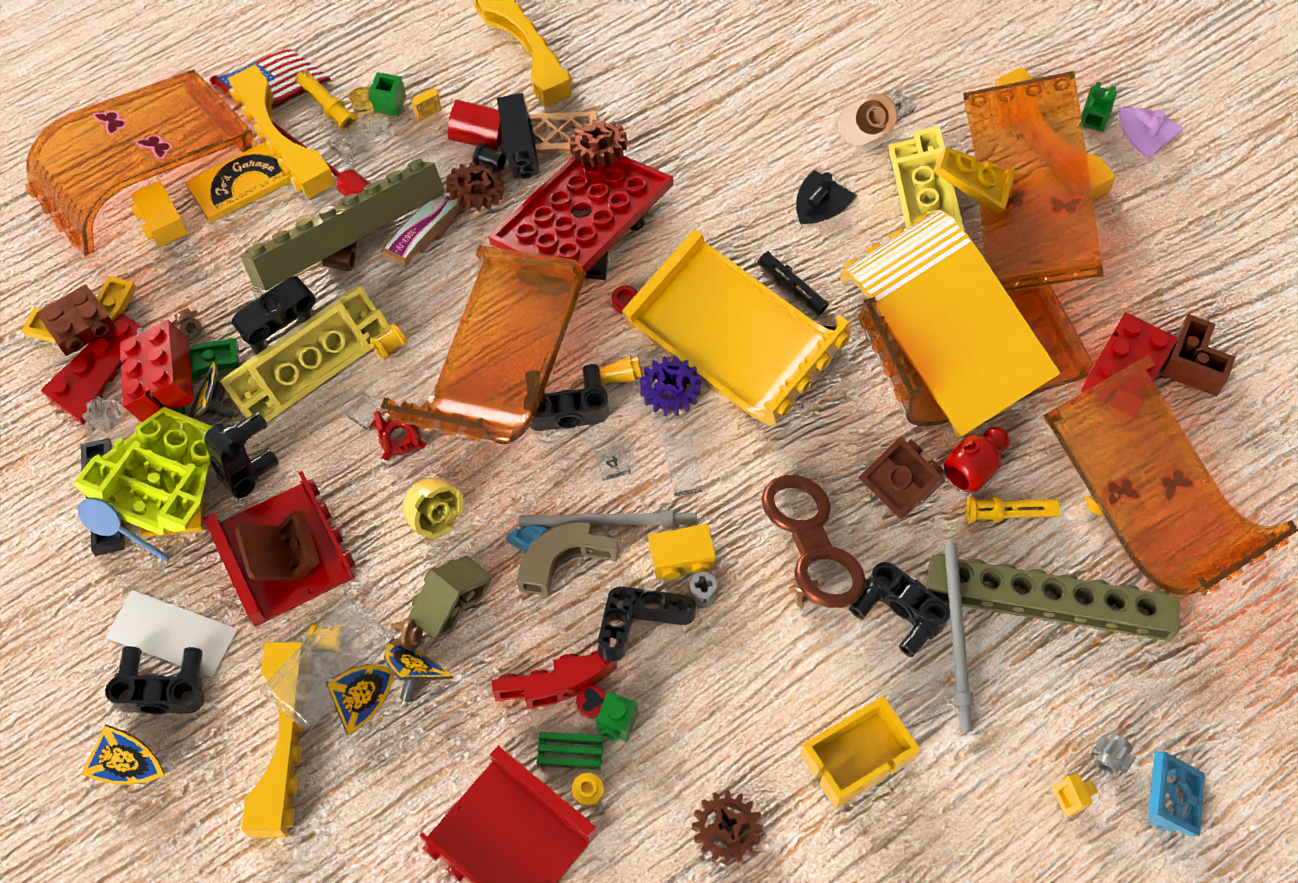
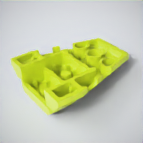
M163 407L136 426V432L126 440L120 438L113 443L114 448L102 457L97 454L90 459L75 479L74 484L88 498H99L111 504L117 510L121 520L158 535L164 534L167 530L172 532L185 531L201 508L210 466L204 436L212 426Z

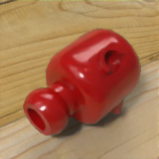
M991 427L985 431L983 437L979 435L967 436L944 459L943 469L948 480L959 490L965 492L978 491L999 471L1002 462L1000 453L1009 448V435L1002 428Z

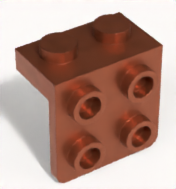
M294 510L278 526L240 524L235 529L247 574L253 580L301 581L320 563L304 511Z

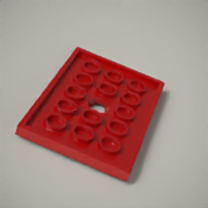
M573 156L488 236L489 243L574 285L674 185L673 176L626 156H616L615 163L606 161L605 166H602L600 163L596 164L595 167H591V162L582 165L581 159L575 161ZM588 207L592 209V213L587 217L577 218L572 215L574 210L583 211Z

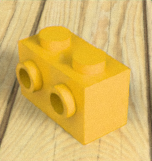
M161 181L130 194L135 202L131 208L137 220L144 219L145 223L141 227L148 240L154 238L158 247L188 234Z
M708 524L648 535L649 550L656 579L673 580L682 574L692 572L696 574L701 571L709 572L710 569L715 568V552Z

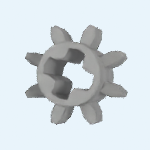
M1112 734L1109 739L1102 736L1092 753L1097 755L1095 759L1096 765L1111 775H1116L1119 770L1126 774L1136 759L1134 755L1130 754L1133 746L1126 739Z

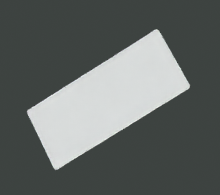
M132 590L109 629L106 638L126 646L138 647L144 653L179 666L182 664L184 648H199L203 651L200 674L213 677L237 632V628Z

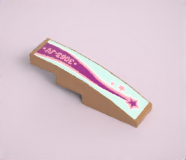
M444 188V194L421 206L397 230L381 250L383 256L407 267L418 251L423 253L434 238L439 240L465 205L457 206V199L450 200V193H446V188Z

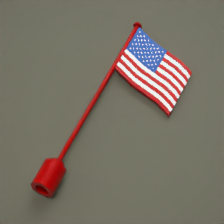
M292 49L270 54L243 69L220 77L212 75L210 77L212 85H218L230 95L229 90L232 87L228 78L256 64L267 79L273 93L272 105L283 102L305 90L295 81L296 75L300 71L303 73L304 69L308 70L320 84L331 81L330 77ZM272 121L275 128L293 143L307 148ZM326 162L331 173L338 177L336 188L344 196L359 194L364 191L366 185L371 183L353 169L340 173Z

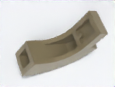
M584 522L560 525L545 532L532 543L523 556L516 580L519 592L549 596L555 571L562 563L574 557L585 556L617 561L619 552L618 539L606 533L592 535L591 524Z

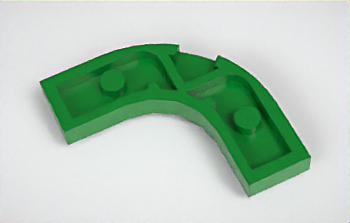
M236 338L206 342L189 348L192 382L199 376L207 374L213 361L217 363L218 371L240 367L239 344ZM153 396V398H154L160 405H162L163 407H166V406L163 405L156 397ZM185 406L174 411L185 415Z

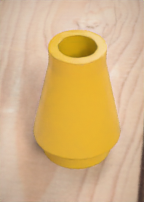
M628 355L600 368L603 384L637 382V379L643 377L638 356L631 357V355Z

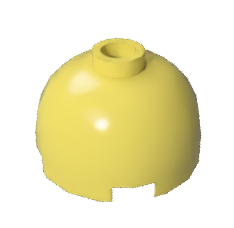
M426 478L415 483L409 489L403 501V513L406 522L419 535H424L428 539L441 537L449 532L452 527L448 524L455 519L457 513L461 516L464 507L462 493L448 481L439 478Z

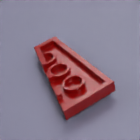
M121 313L113 321L114 329L88 344L41 389L44 396L82 425L89 418L87 414L92 406L97 405L102 398L101 392L107 383L112 382L118 374L116 370L121 364L120 343L137 335V329L142 328L124 313Z

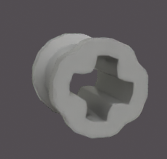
M701 571L696 573L690 580V597L694 599L697 607L706 608L711 606L716 600L717 580L709 572ZM700 587H705L707 592H702Z

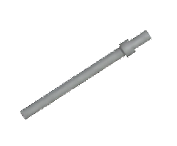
M661 510V513L519 515V527H533V525L558 527L569 523L584 522L590 523L591 526L661 525L662 528H674V525H697V513H673V510Z
M957 543L944 544L957 690V693H954L955 707H958L960 732L973 731L971 706H974L973 692H969Z

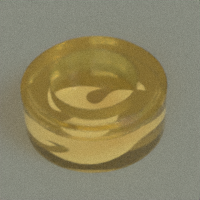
M360 86L351 91L349 100L354 110L367 112L373 109L372 102L368 98L369 87Z

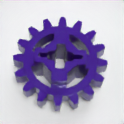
M664 356L661 364L653 360L652 369L645 367L644 376L640 377V386H642L640 387V395L644 397L646 406L653 403L654 413L659 409H663L664 416H667L669 411H673L675 416H679V409L682 408L684 411L689 412V403L694 405L698 403V396L701 395V376L697 375L696 367L688 368V360L678 363V357L674 356L672 362H668V359ZM657 379L658 382H656V383L654 384V388H652V384H653L654 380ZM687 384H689V390L685 394L684 390L687 389Z

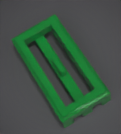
M539 732L537 766L601 770L603 736ZM546 742L596 745V748L546 745ZM545 753L593 755L595 760L545 757Z

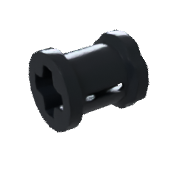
M484 142L477 145L473 153V164L478 166L484 164L489 168L492 167L493 172L497 174L503 170L507 161L505 151L500 150L498 152L489 148Z

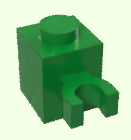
M1096 82L1095 86L1091 85L1078 125L1104 132L1117 92H1115V86H1111L1110 90L1100 88L1102 83Z

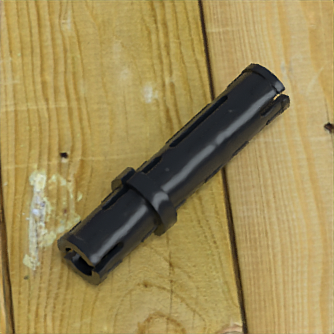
M766 251L759 258L757 264L774 277V282L777 285L782 284L797 299L814 311L817 316L827 309L829 302L794 274L792 267L781 263L769 251ZM776 268L779 269V270H780L785 276H787L790 280L788 281L785 277H783V276H782L778 271H776L775 269H776ZM796 286L800 287V288H801L805 293H807L811 298L809 299V298H808L806 295H804L799 289H797Z

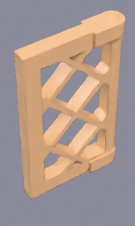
M597 111L530 114L532 122H540L533 129L534 138L541 142V144H535L537 154L571 152L570 137L563 131L571 124L577 129H583L582 125L576 120H590L588 125L592 124V120L597 122ZM550 121L566 122L561 127L557 128ZM545 125L554 131L546 140L537 134ZM557 136H560V137H562L564 140L567 141V143H551V142H552Z

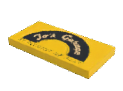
M265 142L185 181V184L209 223H212L291 183L290 178L292 176L290 173L284 174L277 162L279 157L277 155L272 156Z

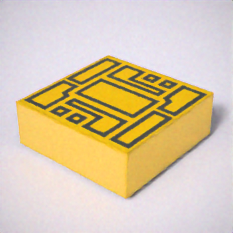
M435 88L411 99L415 116L419 122L442 111L439 94Z

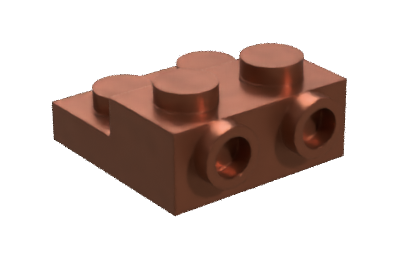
M87 284L36 312L65 356L79 351L86 344L106 335L115 328L111 318Z
M901 436L858 477L900 520L922 500L925 501L945 482L941 476L944 470L933 459L927 462L920 455L923 450L912 439L906 442Z

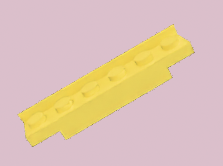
M940 126L913 132L914 139L889 144L888 147L906 229L914 225L912 221L924 213L930 215L937 210H942L949 214L964 230L954 185L934 173L939 153L945 149Z
M358 285L219 380V382L233 400V404L246 419L255 412H259L267 423L371 350L373 347L370 339L373 337L378 338L389 330V324L381 311L375 308L362 286Z

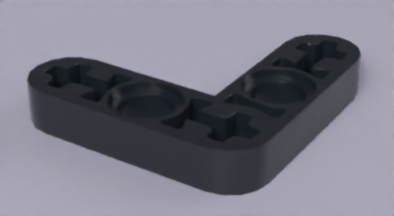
M631 587L613 588L608 594L599 632V656L606 661H617L624 657L633 619L676 625L690 624L695 619L696 602L690 596ZM619 601H624L623 609L618 608ZM646 603H656L659 607L649 609L644 605ZM613 620H620L625 624L620 627H615L610 625L609 622ZM611 638L616 639L614 647H609Z

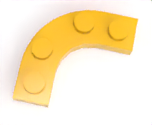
M108 276L97 296V300L113 322L121 313H124L137 287L134 282ZM34 307L22 328L25 336L56 343L36 313L41 309Z

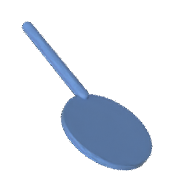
M87 498L79 505L78 516L83 525L91 532L101 536H111L119 531L164 561L169 560L168 555L122 527L121 518L117 510L108 502L99 498Z

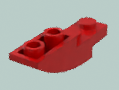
M598 650L593 651L590 655L579 657L577 654H565L560 659L553 660L554 672L535 670L530 672V675L525 676L503 674L499 676V679L491 680L492 692L495 701L525 698L528 709L544 707L577 696L578 692L586 686L598 684L617 669V662L602 659L598 654Z

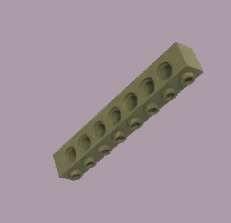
M945 554L932 555L927 570L926 588L942 601L949 604ZM958 559L959 576L966 582L960 583L962 606L1168 642L1179 632L1180 596L1170 595L1167 591L1155 590L1150 592L1139 590L1138 587L1133 585L1115 586L1109 585L1103 580L1085 581L1068 574L1060 576L1050 575L1039 569L1029 571L1016 569L1015 566L1010 564H1000L997 566L986 564L980 559ZM983 581H990L994 583L996 588L991 589L986 587ZM1014 586L1024 588L1027 594L1018 593ZM1045 591L1053 592L1057 599L1047 597ZM1076 596L1086 599L1088 605L1079 603ZM1107 602L1115 603L1119 610L1110 608ZM1138 607L1147 609L1150 615H1144Z

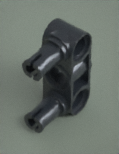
M290 277L239 310L232 318V325L240 333L243 341L248 343L252 351L257 355L269 347L266 341L268 337L297 318L301 323H304L314 316L312 307L316 302V296L299 277Z
M588 364L583 366L584 389L562 390L545 394L542 373L539 371L527 373L528 396L524 403L525 412L532 414L536 411L544 412L541 415H534L533 418L526 417L527 421L530 422L529 427L536 431H545L560 428L570 429L605 421L609 415L607 392L601 385L598 365ZM592 404H600V405H601L600 407H597V408L590 407Z
M255 412L252 416L236 425H214L204 436L209 461L217 479L238 499L248 496L254 490L258 476L274 465L279 464L277 457L269 448L251 460L246 453L244 446L246 441L268 427L265 419L259 412Z
M881 562L874 567L872 574L866 580L864 593L849 608L855 617L863 620L879 601L889 606L898 616L910 622L913 628L899 644V649L910 658L914 657L928 639L936 637L943 631L950 616V610L944 601L927 590L922 583L911 578L890 562ZM881 576L887 577L891 583L883 584L877 578ZM934 613L938 615L941 621H931L927 614Z
M125 646L122 648L119 671L114 674V677L107 683L105 688L107 699L122 712L156 715L194 713L204 703L202 677L199 676L203 651L195 647L184 648L180 674L176 675V677L161 675L138 676L142 650L138 647ZM130 689L125 698L119 699L123 691ZM192 690L189 698L180 700L184 692Z

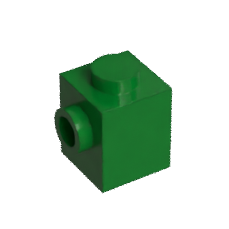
M376 73L368 93V98L372 102L374 112L399 117L406 99L402 76Z
M607 692L596 719L598 732L608 739L615 741L620 739L627 742L638 716V702Z

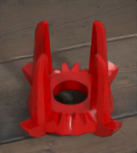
M403 402L400 404L402 416L390 417L384 421L380 411H376L374 413L375 420L370 424L379 432V443L385 451L381 458L386 461L390 460L393 455H404L410 453L415 448L424 449L427 444L420 440V429L418 426L408 424H416L414 423L416 410L412 408L409 410L407 404ZM397 428H403L407 431L406 437L401 441H395L391 438V433Z

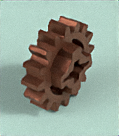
M603 119L601 122L592 120L591 125L583 123V129H575V135L570 136L571 154L574 155L575 161L581 159L582 165L591 162V167H595L596 164L600 163L602 166H605L606 161L615 163V157H623V151L628 149L626 131H623L622 125L616 127L615 121L606 124V119Z
M470 163L469 167L459 164V170L452 168L451 174L447 175L446 193H450V200L457 199V206L466 205L467 210H470L471 207H476L477 211H481L483 206L490 210L492 204L499 205V200L503 198L504 181L500 180L501 175L499 173L493 174L492 167L485 169L484 164H480L479 167H475L473 163Z
M726 790L725 797L720 799L719 795L715 792L713 793L712 803L705 799L702 800L701 805L704 811L695 810L694 817L700 820V822L692 823V830L699 832L694 836V843L703 842L700 853L704 855L709 851L712 852L711 861L714 863L719 856L723 857L725 865L729 864L730 857H735L736 861L741 863L742 853L745 852L747 855L752 856L754 851L751 844L758 846L761 839L755 834L763 831V825L755 822L760 819L761 813H752L751 810L754 802L751 800L746 804L742 803L743 794L741 793L737 795L736 799L731 798L730 791ZM727 807L734 808L741 813L732 812ZM712 812H714V823L709 824L708 827L705 828V824L709 815ZM722 817L729 826H733L732 838L726 829H722ZM749 827V834L741 844L740 832L745 831ZM718 841L726 845L727 848L719 847L714 842Z

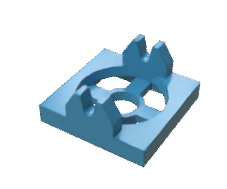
M1165 751L1154 752L1148 825L1157 826L1158 830L1179 831L1189 837H1199L1205 773ZM1167 775L1176 776V781L1168 782ZM1179 785L1184 793L1183 802H1180L1177 795ZM1166 793L1170 795L1173 802V815L1169 813L1165 806ZM1184 807H1187V812L1183 816Z

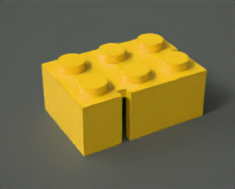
M883 695L804 743L800 756L815 779L822 776L819 785L834 808L837 809L886 779L889 771L891 774H894L915 761L921 749Z

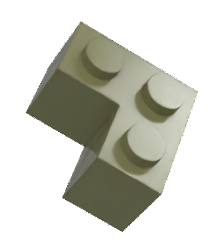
M467 555L456 560H450L447 564L437 568L433 567L424 577L425 584L421 592L412 601L413 608L408 618L414 620V623L433 639L440 638L453 631L465 607L482 600L494 576Z

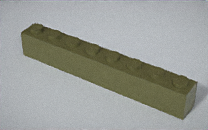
M422 159L414 160L408 163V168L387 174L385 180L366 185L364 191L359 194L345 196L341 199L342 203L321 209L318 212L319 215L313 218H305L295 224L296 227L291 230L277 232L272 236V240L249 247L248 252L241 255L240 258L253 287L266 291L444 194L445 190L435 163L425 162Z

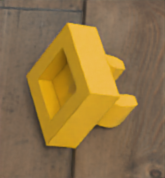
M1079 773L1069 775L1052 786V790L1065 817L1076 815L1092 805L1093 802L1090 796L1098 793L1093 781L1083 783Z

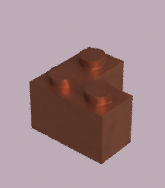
M1187 314L1176 335L1178 338L1170 351L1161 376L1217 397L1228 380L1236 357L1208 347L1216 324Z

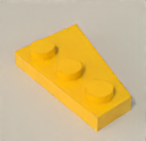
M948 147L939 153L934 173L998 215L1006 208L1016 170L1010 168L1006 170L999 169L995 163L989 161L985 164L978 162L973 156Z

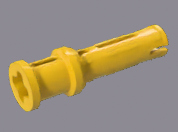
M304 69L303 73L300 71L296 75L295 81L324 109V115L328 119H333L338 124V129L342 133H347L354 129L359 120L358 115L350 112L345 107L343 100L334 98L308 70Z
M993 496L992 499L975 500L974 497H968L966 500V518L969 524L975 523L976 520H992L994 523H999L1004 518H1056L1060 514L1058 499L1003 500L998 496ZM1018 508H1039V510H1018ZM979 509H988V511H979Z

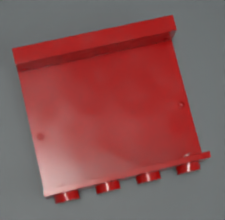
M303 471L298 472L302 479L300 481L301 484L222 522L218 520L215 513L203 517L245 612L255 627L355 578L351 567L356 564L348 549L342 552L339 543L344 540L336 525L330 528L327 520L332 518L325 502L318 503L315 496L319 495L320 492L313 478L307 481ZM294 510L304 511L320 563L301 581L253 580L249 578L235 529L240 524L278 526Z
M498 745L490 754L491 764L427 836L423 832L420 833L419 837L425 844L421 849L434 861H437L439 857L449 865L446 871L458 882L466 879L469 883H558L598 835L597 827Z

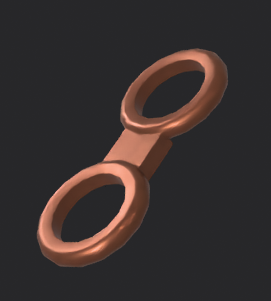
M783 475L772 479L764 488L761 498L762 506L772 523L782 530L792 532V537L801 555L796 562L794 570L798 587L807 598L821 606L844 608L854 604L864 593L866 578L864 570L856 558L843 549L833 547L823 528V525L829 519L831 510L827 494L814 481L799 475ZM785 488L803 490L815 500L818 513L807 520L789 518L780 512L775 504L774 496L778 491ZM819 559H829L840 563L851 574L853 582L851 589L842 594H830L821 591L810 580L808 566Z

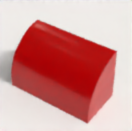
M456 99L448 121V140L476 147L481 142H484L489 148L497 151L503 138L499 110Z

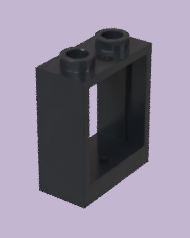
M523 93L498 97L497 104L505 153L514 178L528 179L540 174L532 121Z

